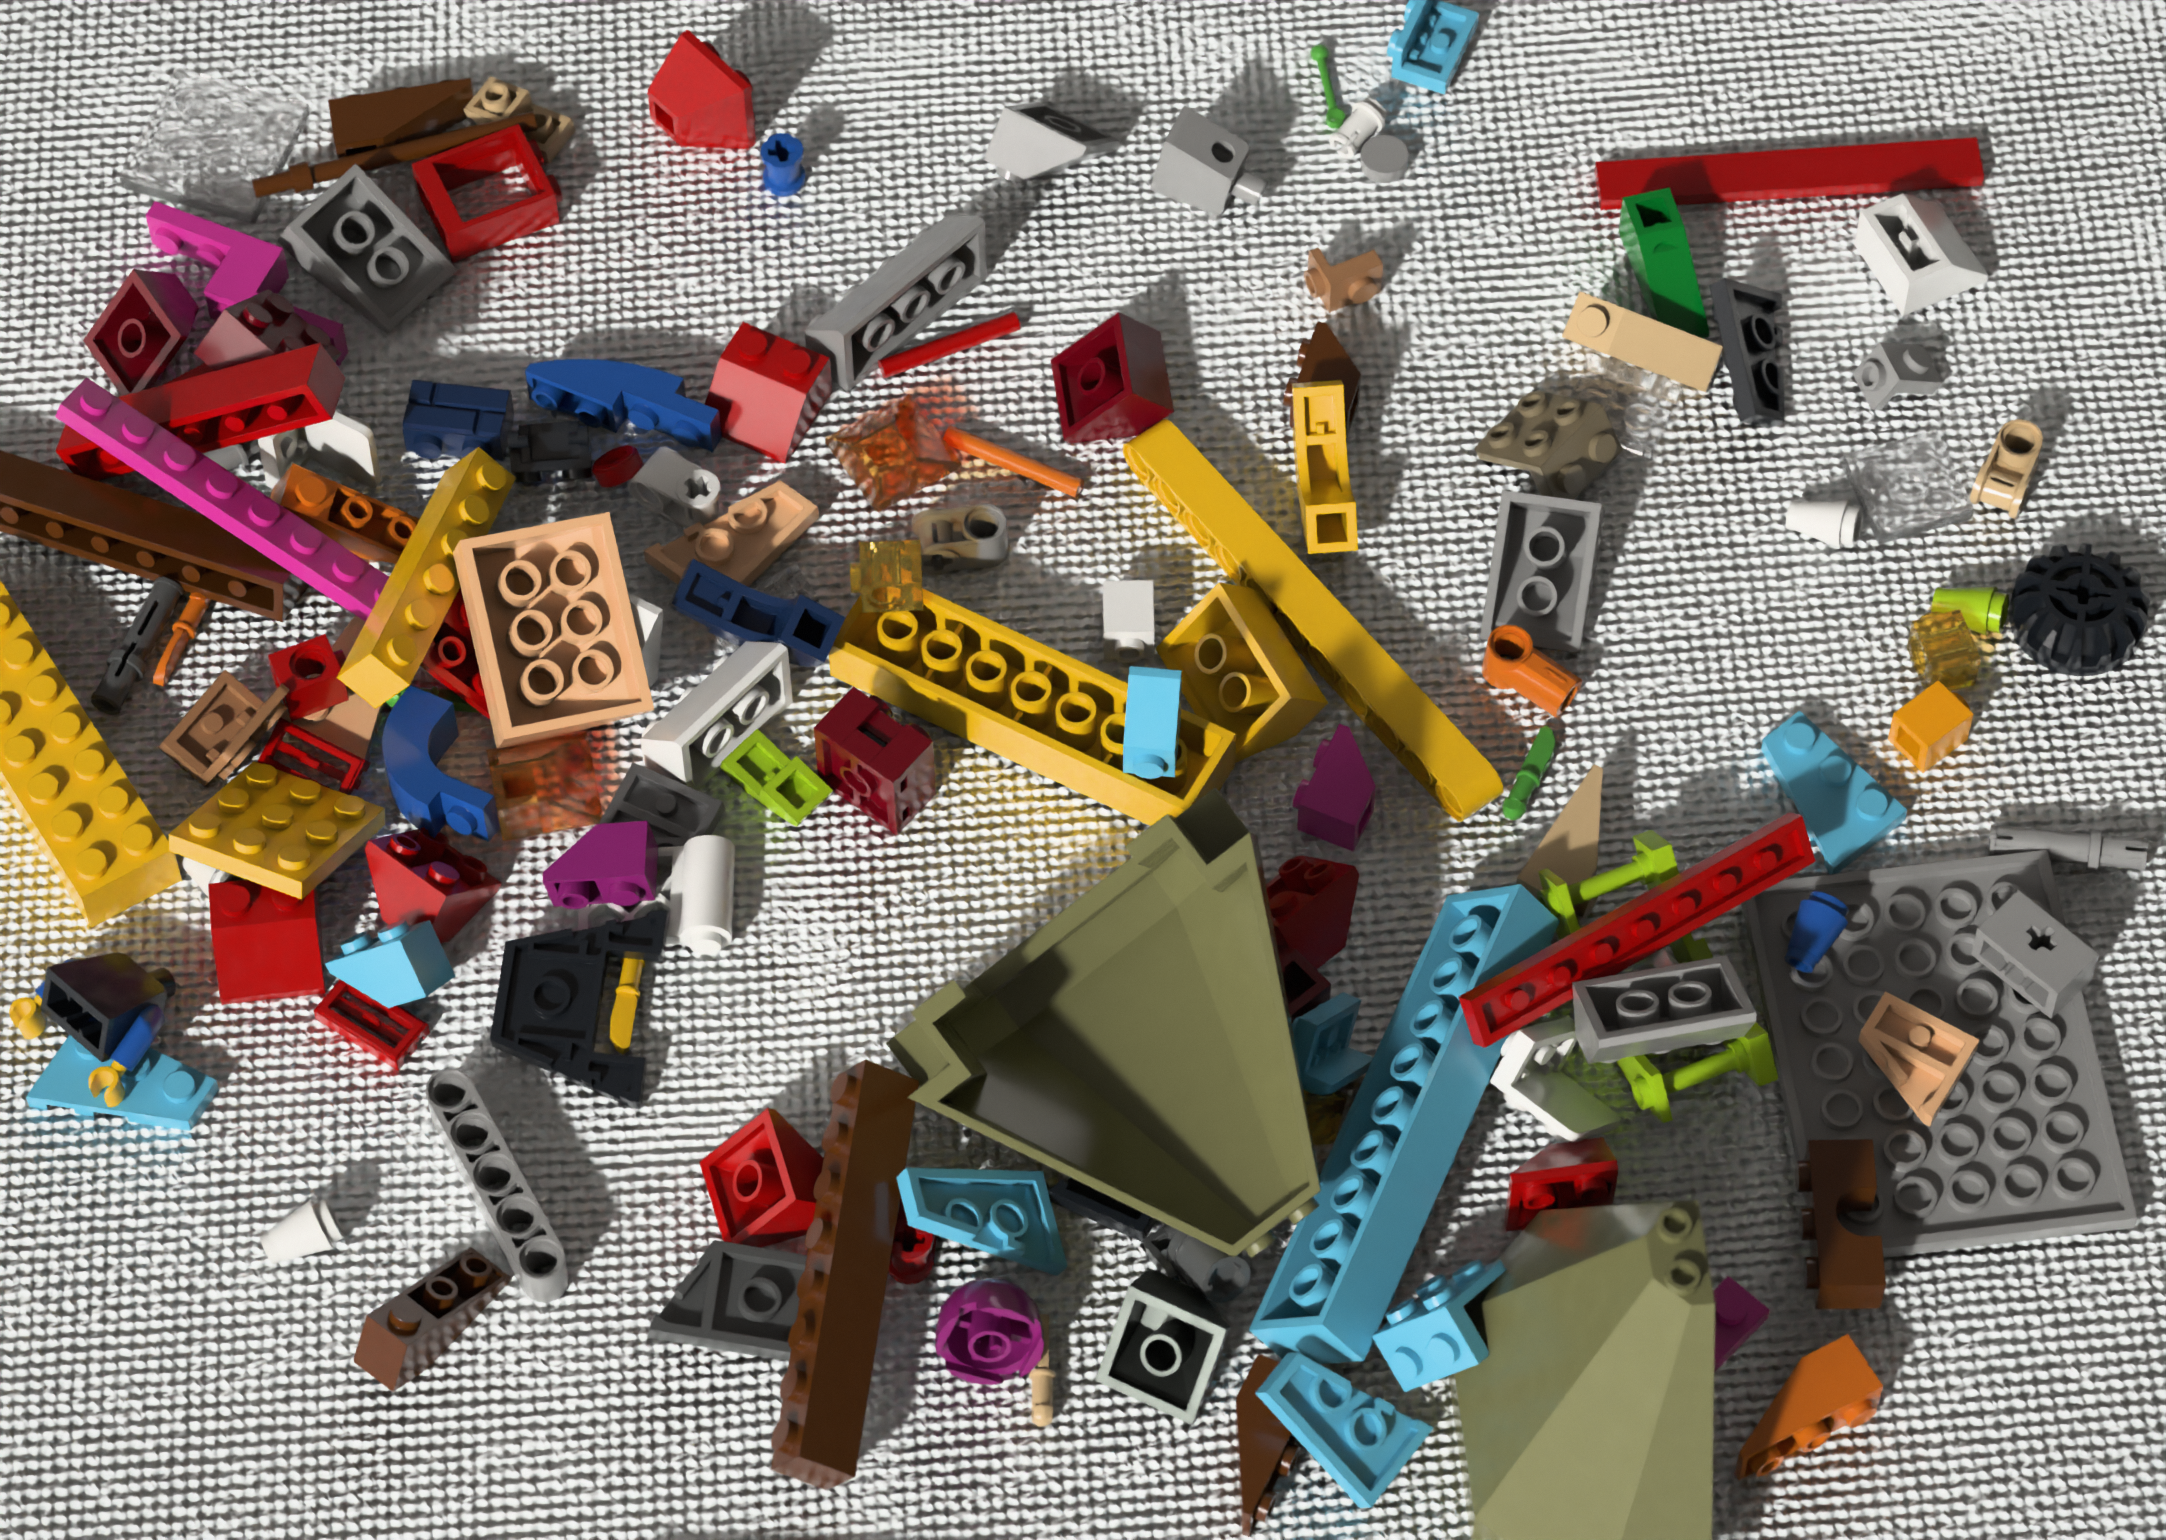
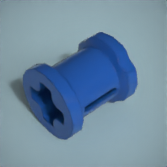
M778 133L771 135L761 146V159L766 166L763 171V183L765 188L774 195H794L805 184L806 173L803 165L800 164L804 157V147L799 139L794 138L788 133Z

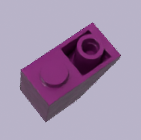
M648 821L596 824L543 872L542 882L553 906L581 909L590 904L613 903L620 906H631L639 901L655 900L658 844Z

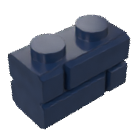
M412 380L408 404L406 405L402 423L406 451H413L418 456L427 459H435L441 455L464 458L477 447H480L494 460L505 461L508 448L507 431L512 430L514 421L511 390Z

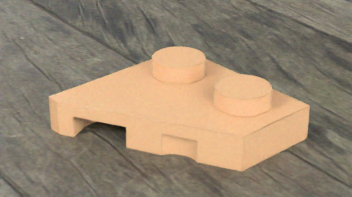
M1886 991L1863 1026L1858 1040L1922 1123L1929 1127L1977 1051L1979 1039Z

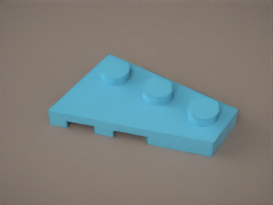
M69 1035L27 1094L26 1099L29 1107L48 1109V1106L52 1105L72 1108L75 1114L95 1117L96 1112L125 1116L129 1122L191 1131L219 1091L216 1079L149 1047L132 1072L126 1070L120 1079L125 1089V1097L122 1102L115 1107H108L104 1094L109 1086L104 1087L100 1094L94 1098L89 1088V1076L96 1068L102 1066L110 1067L113 1060L109 1059L101 1062Z
M906 1167L896 1177L908 1226L1058 1276L1068 1267L1043 1171Z

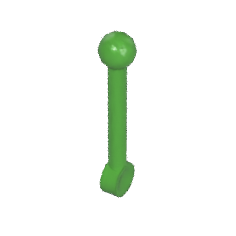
M1317 44L1311 49L1310 55L1318 64L1328 106L1326 124L1332 129H1338L1345 122V113L1337 107L1326 61L1329 56V50L1325 45Z

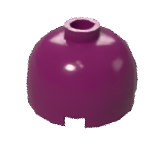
M997 1278L971 1280L957 1287L941 1306L935 1332V1349L937 1355L939 1356L940 1354L945 1360L946 1369L953 1376L969 1383L996 1385L1003 1383V1378L1000 1374H1013L1019 1370L1020 1378L1028 1374L1041 1360L1044 1348V1328L1035 1301L1019 1285Z

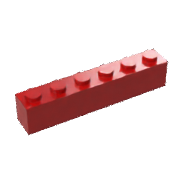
M317 343L117 398L199 452L206 453L332 420L346 377L323 345ZM65 424L55 451L72 473L99 481L136 471Z

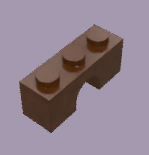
M1873 1139L1808 1140L1804 1160H1796L1795 1162L1796 1191L1805 1192L1807 1207L1800 1208L1799 1211L1800 1240L1809 1241L1811 1257H1804L1803 1260L1805 1290H1814L1815 1309L1880 1308L1886 1287L1882 1236H1860L1847 1231L1838 1220V1217L1848 1212L1872 1210L1877 1190Z

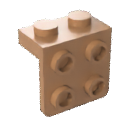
M224 670L158 748L204 787L216 775L225 780L253 750L260 738L287 710L288 707L281 700L289 692V689L281 684L263 702L227 670Z

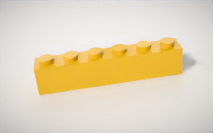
M477 447L444 472L337 676L341 682L375 709L411 684L460 589L453 555L454 549L460 540L488 534L516 479L515 476L480 447Z

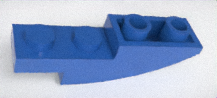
M564 359L529 364L525 370L530 400H533L537 405L546 410H558L574 416L583 424L589 425V427H602L617 433L626 418L641 429H654L674 437L679 443L687 447H700L712 453L722 439L719 410L687 398L684 378L637 364L598 359Z

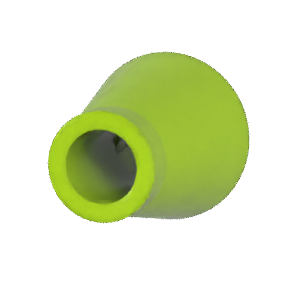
M1937 587L1933 596L1931 614L1934 617L1944 618L1985 636H1989L1990 632L2002 633L2008 615L2009 594L1998 592L1997 587Z

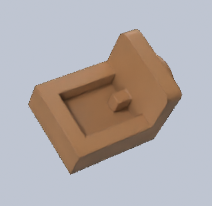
M1317 247L1309 251L1308 270L1304 271V280L1310 294L1314 298L1320 297L1328 312L1331 313L1353 303H1364L1374 297V295L1381 293L1383 263L1375 250L1330 267L1321 250Z

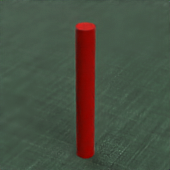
M1014 311L880 359L878 360L879 369L884 379L1018 331L1021 329L1019 319Z

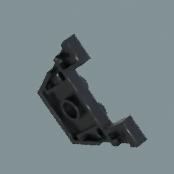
M668 911L648 912L647 917L617 922V919L606 921L603 926L572 932V928L506 941L490 1035L492 1047L626 1106L641 1109L647 1071L646 1058L596 1053L594 1049L608 960L611 957L663 962L669 925Z

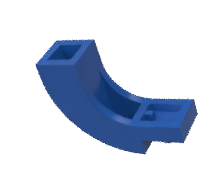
M410 685L393 706L386 720L382 736L383 756L394 802L411 824L419 830L424 827L428 830L429 835L434 838L444 825L447 824L460 834H471L489 842L500 829L494 795L452 778L436 767L442 756L459 736L453 703Z

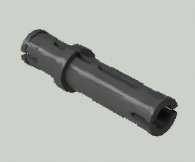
M165 577L155 579L150 593L119 649L111 651L106 661L108 669L96 691L91 696V703L99 711L109 715H118L134 683L141 681L148 669L145 663L158 639L161 637L177 604L184 596V589L177 582Z

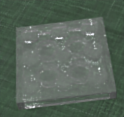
M175 67L119 175L121 187L255 224L270 195L256 198L251 179L282 172L310 116L308 103Z

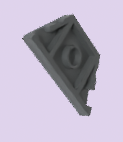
M713 1240L700 1257L698 1265L693 1272L687 1274L675 1290L674 1296L659 1316L656 1315L651 1321L648 1338L789 1361L791 1348L788 1344V1338L797 1318L800 1300L797 1296V1285L805 1271L807 1255Z

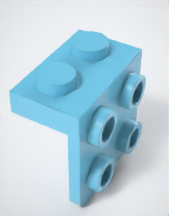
M1480 1259L1474 1260L1452 1274L1453 1278L1446 1280L1443 1274L1434 1276L1415 1289L1419 1296L1417 1299H1408L1385 1314L1389 1322L1374 1333L1372 1338L1404 1392L1478 1365L1489 1356L1488 1348L1463 1306L1506 1271L1501 1260L1487 1265H1483Z

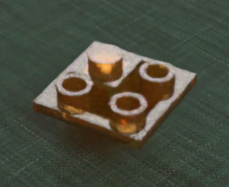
M910 394L825 438L826 445L877 513L962 468L961 461Z
M587 732L501 749L493 748L486 750L503 841L599 824L603 817Z

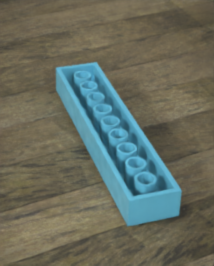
M1522 884L1447 896L1319 1175L1322 1190L1314 1198L1320 1206L1297 1223L1249 1328L1252 1334L1281 1359L1287 1353L1299 1352L1318 1364L1364 1361L1367 1353L1373 1347L1375 1341L1372 1335L1377 1332L1387 1308L1394 1300L1398 1283L1407 1263L1415 1253V1245L1427 1218L1435 1208V1200L1447 1174L1454 1165L1456 1153L1467 1129L1474 1120V1113L1484 1090L1494 1075V1068L1501 1055V1048L1510 1036L1509 1034L1486 1048L1473 1044L1459 996L1550 946L1560 922Z

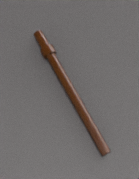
M531 111L309 166L307 161L288 165V171L251 179L256 198L292 189L297 194L313 190V184L340 178L354 164H357L366 172L436 155L519 124L523 133L537 130V123L534 113Z

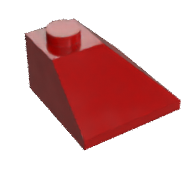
M765 1109L699 1162L724 1242L761 1248L805 1236L813 1222L817 1200L814 1198V1186L822 1171L824 1158L776 1109Z

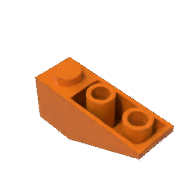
M294 463L273 487L270 495L272 500L358 557L396 564L419 521V518Z
M1849 1334L1800 1359L1739 1451L1734 1473L1738 1481L1753 1473L1758 1477L1764 1476L1779 1467L1784 1461V1457L1799 1449H1802L1803 1452H1810L1824 1444L1832 1432L1847 1424L1850 1428L1858 1427L1876 1414L1883 1385Z

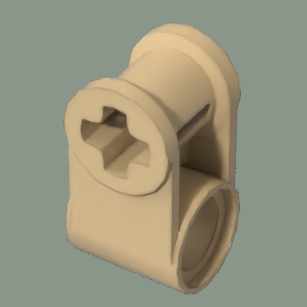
M2016 419L2002 426L1987 460L1983 462L1970 494L1969 503L1977 505L1981 501L2008 511L2010 518H2018L2037 470L2043 436L2037 425L2028 420ZM2010 449H2020L2026 453H2015Z

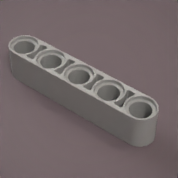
M446 1068L439 1070L430 1077L425 1090L432 1123L524 1293L536 1302L548 1303L556 1301L564 1295L569 1286L566 1257L558 1237L472 1080L465 1072L459 1069ZM452 1097L462 1099L459 1103L451 1106L441 1104L446 1099ZM472 1139L485 1140L484 1143L476 1147L464 1146L466 1142ZM497 1180L508 1182L507 1185L499 1189H489L486 1187L491 1182ZM526 1222L531 1224L524 1231L516 1232L509 1230L516 1223ZM540 1265L554 1266V1269L546 1274H535L532 1272L533 1269Z

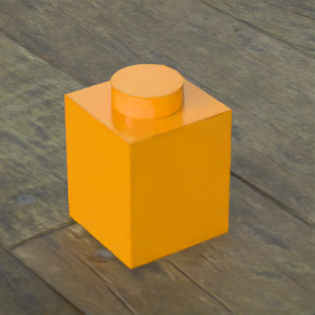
M1938 680L1893 713L1888 740L1924 773L1968 740L1973 713L1966 700L1960 694L1950 692Z

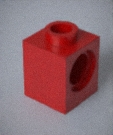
M326 634L268 655L276 688L283 684L289 689V692L282 701L288 707L287 713L291 722L349 700L346 685L337 678L346 657L342 649L333 652ZM311 674H320L314 678H306Z

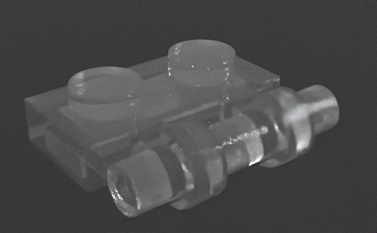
M1592 352L1588 359L1586 370L1598 374L1602 378L1599 383L1580 377L1570 397L1603 405L1622 448L1651 460L1670 423L1671 411L1658 407L1657 404L1660 399L1677 405L1682 397L1684 387L1668 381L1667 375L1653 372L1649 374L1627 365V362L1611 356L1608 358ZM1619 383L1642 391L1640 399L1617 391Z

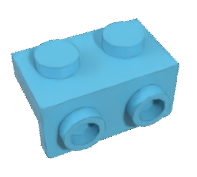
M1409 0L1404 13V21L1406 23L1402 30L1395 29L1393 31L1387 48V56L1393 58L1391 77L1445 95L1478 26L1479 13L1441 0Z
M1342 992L1327 1002L1319 1004L1306 1014L1298 1016L1293 1021V1035L1302 1085L1305 1091L1318 1095L1332 1094L1368 1071L1373 1057L1349 1047L1361 999Z

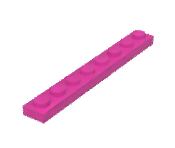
M86 377L60 404L55 416L57 419L366 622L389 576Z

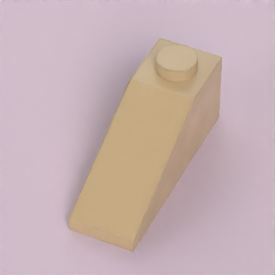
M1579 291L1562 337L1705 393L1709 389L1723 351V346L1581 291Z
M1595 764L1517 877L1516 885L1522 884L1537 900V892L1543 890L1538 873L1540 870L1550 869L1564 880L1567 886L1596 875L1603 768ZM1598 897L1573 906L1576 917L1580 916L1585 919L1595 906Z

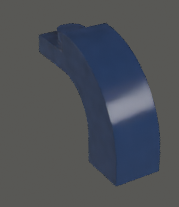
M695 559L689 561L668 604V607L709 627L708 632L735 645L741 646L746 641L781 643L788 648L789 664L815 667L825 663L846 618L801 594L793 599H783L762 593L737 582Z

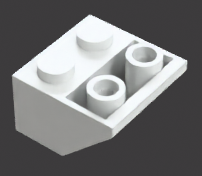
M1902 193L1860 211L1854 245L1902 316L1988 281V274L1940 205Z

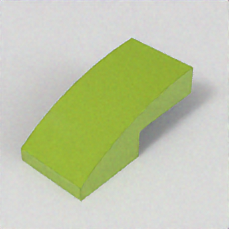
M758 729L722 761L720 769L744 791L770 811L796 827L833 792L798 756L790 760Z

